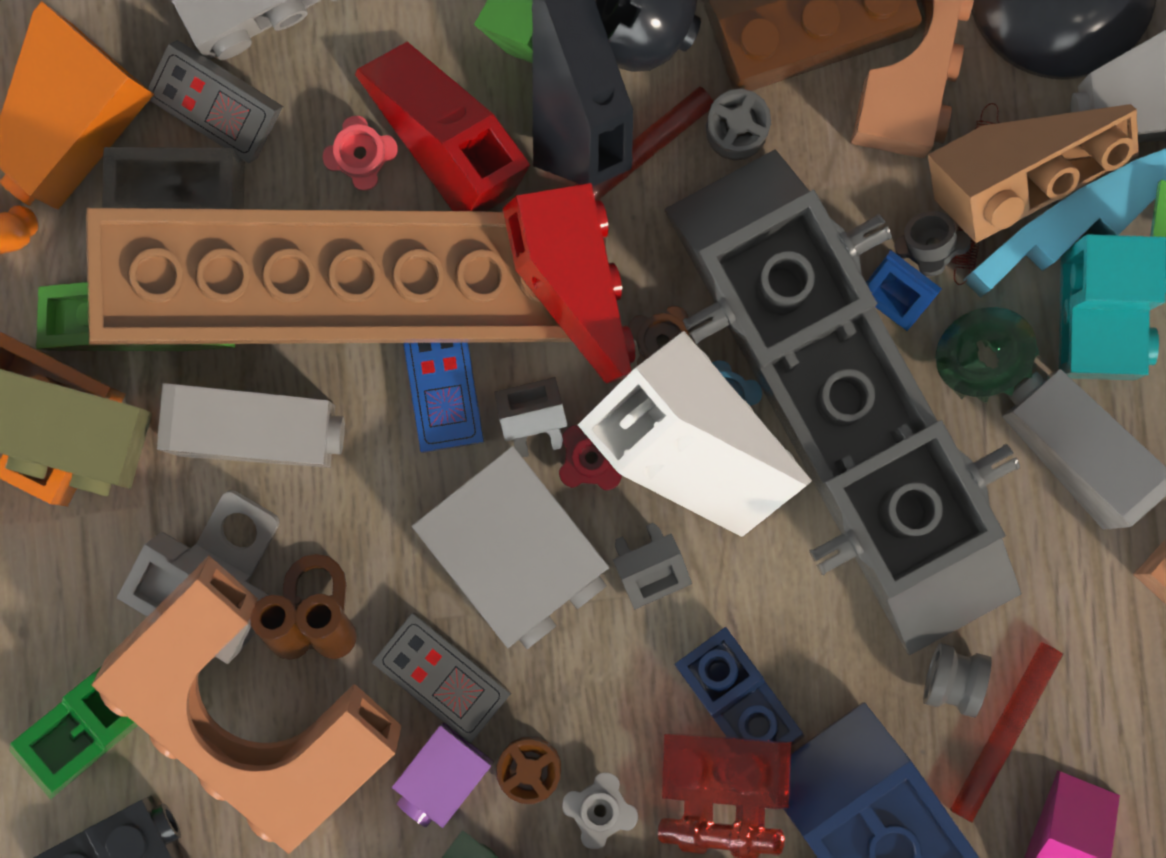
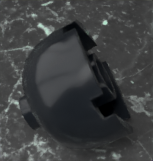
M697 0L595 1L617 65L620 69L630 72L650 71L669 61L678 49L683 52L687 51L695 41L701 26V18L695 15Z

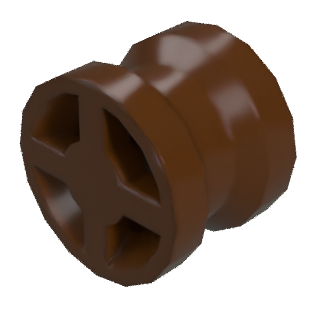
M525 736L512 741L503 750L497 764V780L501 790L511 800L521 804H536L547 799L556 790L561 777V760L557 750L548 741L536 736Z

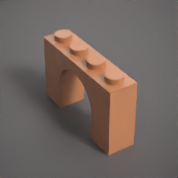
M208 556L105 659L92 686L99 691L101 699L111 711L122 717L128 716L147 732L152 744L160 753L168 758L178 759L196 774L200 784L209 795L220 801L226 800L246 817L250 828L257 836L267 842L274 841L286 853L290 854L396 754L402 725L357 685L353 684L310 727L297 736L284 741L272 743L248 741L229 733L219 726L210 716L201 700L198 674L248 624L258 598L211 556Z

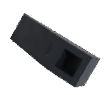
M532 0L533 167L580 185L591 183L593 187L632 169L633 107L595 0Z

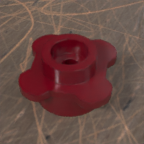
M578 425L568 427L562 434V443L566 447L565 464L559 469V477L562 483L570 488H575L581 483L598 484L605 491L616 488L621 481L622 475L615 470ZM588 452H595L597 454L598 460L596 463L589 464L585 460Z

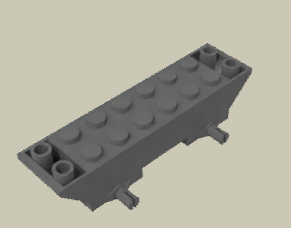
M776 149L665 208L664 211L715 302L696 314L683 319L687 331L711 320V322L690 333L694 343L698 344L699 341L728 326L841 532V535L815 549L809 550L813 561H817L838 550L836 555L816 565L820 573L825 575L828 571L855 557L908 655L921 650L1021 595V590L1002 539L1006 535L990 508L988 489L986 485L1010 472L1020 469L1017 458H1012L992 469V465L1014 454L1007 444L972 462L969 457L957 448L943 421H937L875 309L877 302L862 277L860 258L858 256L878 244L892 239L888 226L866 238L863 237L882 227L885 223L883 217L877 214L872 219L845 232L841 226L829 217L815 190H808Z

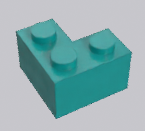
M1085 235L1061 256L1059 370L1061 369L1071 379L1137 380L1149 375V365L1156 364L1159 353V334L1156 327H1150V310L1165 303L1166 237Z

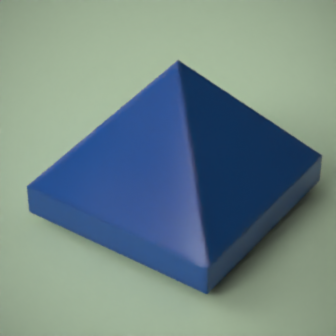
M892 250L866 281L877 302L875 307L906 331L911 328L942 290L941 287Z

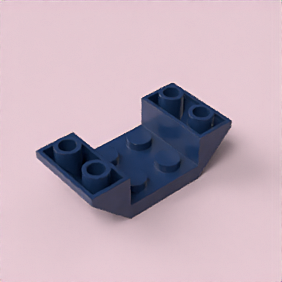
M862 702L759 775L817 858H979L913 762L865 702Z

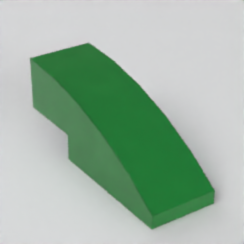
M101 667L63 696L61 703L10 743V753L50 800L138 726L128 716L122 717L111 711L101 699L99 691L92 686Z

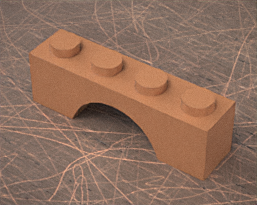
M921 0L925 15V28L921 44L905 59L890 66L869 71L862 85L851 144L924 159L933 148L934 142L944 143L952 112V106L942 104L946 81L956 82L964 52V45L954 43L958 20H969L974 0Z

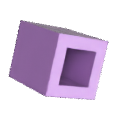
M442 723L392 786L402 796L396 804L420 825L427 827L433 820L443 828L486 774L494 761L472 743H468L447 724Z

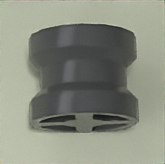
M734 89L721 94L711 105L706 123V136L711 148L721 157L733 161L745 160L757 154L765 144L771 126L770 110L764 99L755 92L746 89ZM745 132L753 134L752 136L747 133L743 136H737L738 134H743Z
M939 643L927 673L923 704L938 708L947 703L956 706L960 714L975 718L981 709L986 695L991 673V656L975 653L967 657L959 655L954 646Z

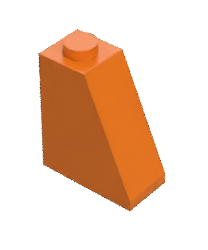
M42 1L33 11L0 115V169L5 173L0 183L12 195L28 206L37 199L59 210L154 94L70 20Z

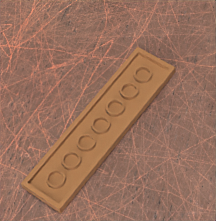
M87 208L89 345L572 342L516 272L503 212ZM603 238L606 249V238Z

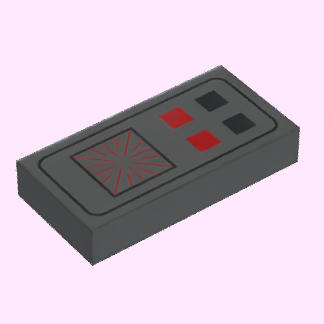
M179 40L168 44L148 87L154 94L149 101L248 163L258 158L283 108L278 102Z
M412 613L372 661L377 668L470 744L511 695L508 689L415 613Z

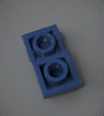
M724 627L674 664L753 774L805 737L727 627Z

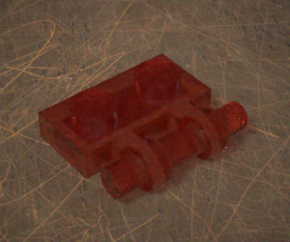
M680 733L664 734L662 799L684 801V815L681 819H661L658 826L659 841L663 844L679 845L681 851L687 853L704 854L711 848L730 850L733 857L758 858L760 854L779 856L784 848V833L781 829L765 828V808H789L791 742ZM714 804L735 805L736 818L734 823H714Z

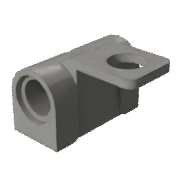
M229 490L225 492L216 505L199 540L192 548L164 532L159 533L144 544L117 599L148 617L208 556H211L254 594L258 600L268 596V593L252 585L249 581L279 527L278 516L237 491ZM242 513L253 520L256 525L257 536L252 545L238 547L227 540L223 525L228 515ZM250 620L215 656L216 658L228 664L244 649L255 634Z

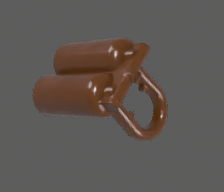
M313 554L304 556L294 562L287 571L283 583V596L268 595L256 602L250 617L251 626L260 639L278 657L293 660L306 654L308 649H314L325 658L338 659L349 654L354 648L357 639L356 629L344 613L347 583L345 573L338 562L325 555ZM315 568L324 569L329 572L333 580L332 595H310L303 601L297 596L298 580L303 573Z

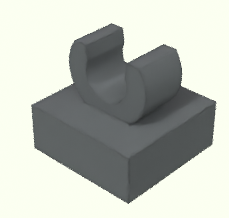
M556 377L494 392L505 442L513 440L515 449L522 458L529 456L527 437L543 432L549 435L553 450L561 449L563 437L560 428L568 426Z
M654 523L646 526L651 539L649 544L631 551L623 536L615 541V548L619 557L613 559V562L634 610L692 584L672 533L663 537L660 528Z

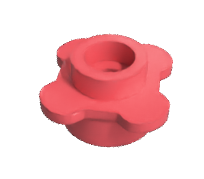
M351 116L343 122V129L336 136L333 145L325 148L323 162L330 171L340 170L352 178L353 185L358 190L367 191L377 185V174L385 162L396 158L398 146L393 137L389 135L380 136L373 128L369 127L365 118ZM357 148H364L366 150L364 158L358 159L355 157L354 152Z

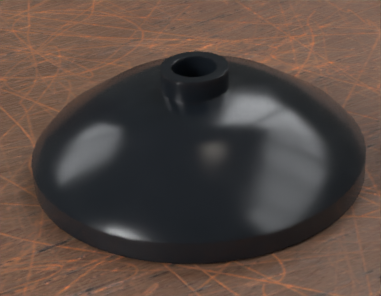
M974 0L971 12L981 35L989 46L1006 62L1038 77L1066 80L1086 77L1094 70L1131 50L1145 33L1152 19L1156 0Z

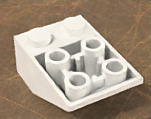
M682 331L638 365L578 424L619 474L741 537L812 481L798 465L792 454L781 445L757 417L751 406L740 397L711 363L709 357L699 349L685 331Z

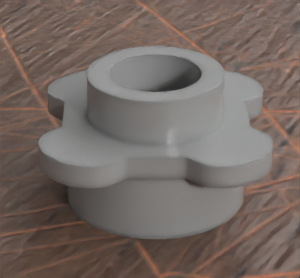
M599 773L592 785L587 786L581 792L570 791L563 799V812L565 815L575 819L582 831L581 842L590 849L602 848L606 843L607 837L620 829L625 831L633 829L638 821L637 809L633 805L626 804L619 792V779L612 773ZM597 805L606 807L607 811L604 816L598 817L595 815L594 808Z

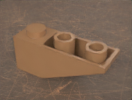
M1127 104L983 125L928 154L934 200L975 243H978L1002 229L1009 228L1017 221L1048 204L1065 198L1071 192L1104 174L1119 169L1127 162L1138 157L1137 109L1133 105Z

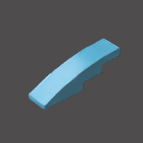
M1166 149L1136 159L1078 189L1021 228L965 277L963 281L981 298L1025 255L1044 271L1055 263L1088 229L1094 235H1119L1156 198L1158 182L1166 180Z

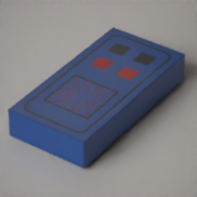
M403 343L421 453L484 443L469 343Z

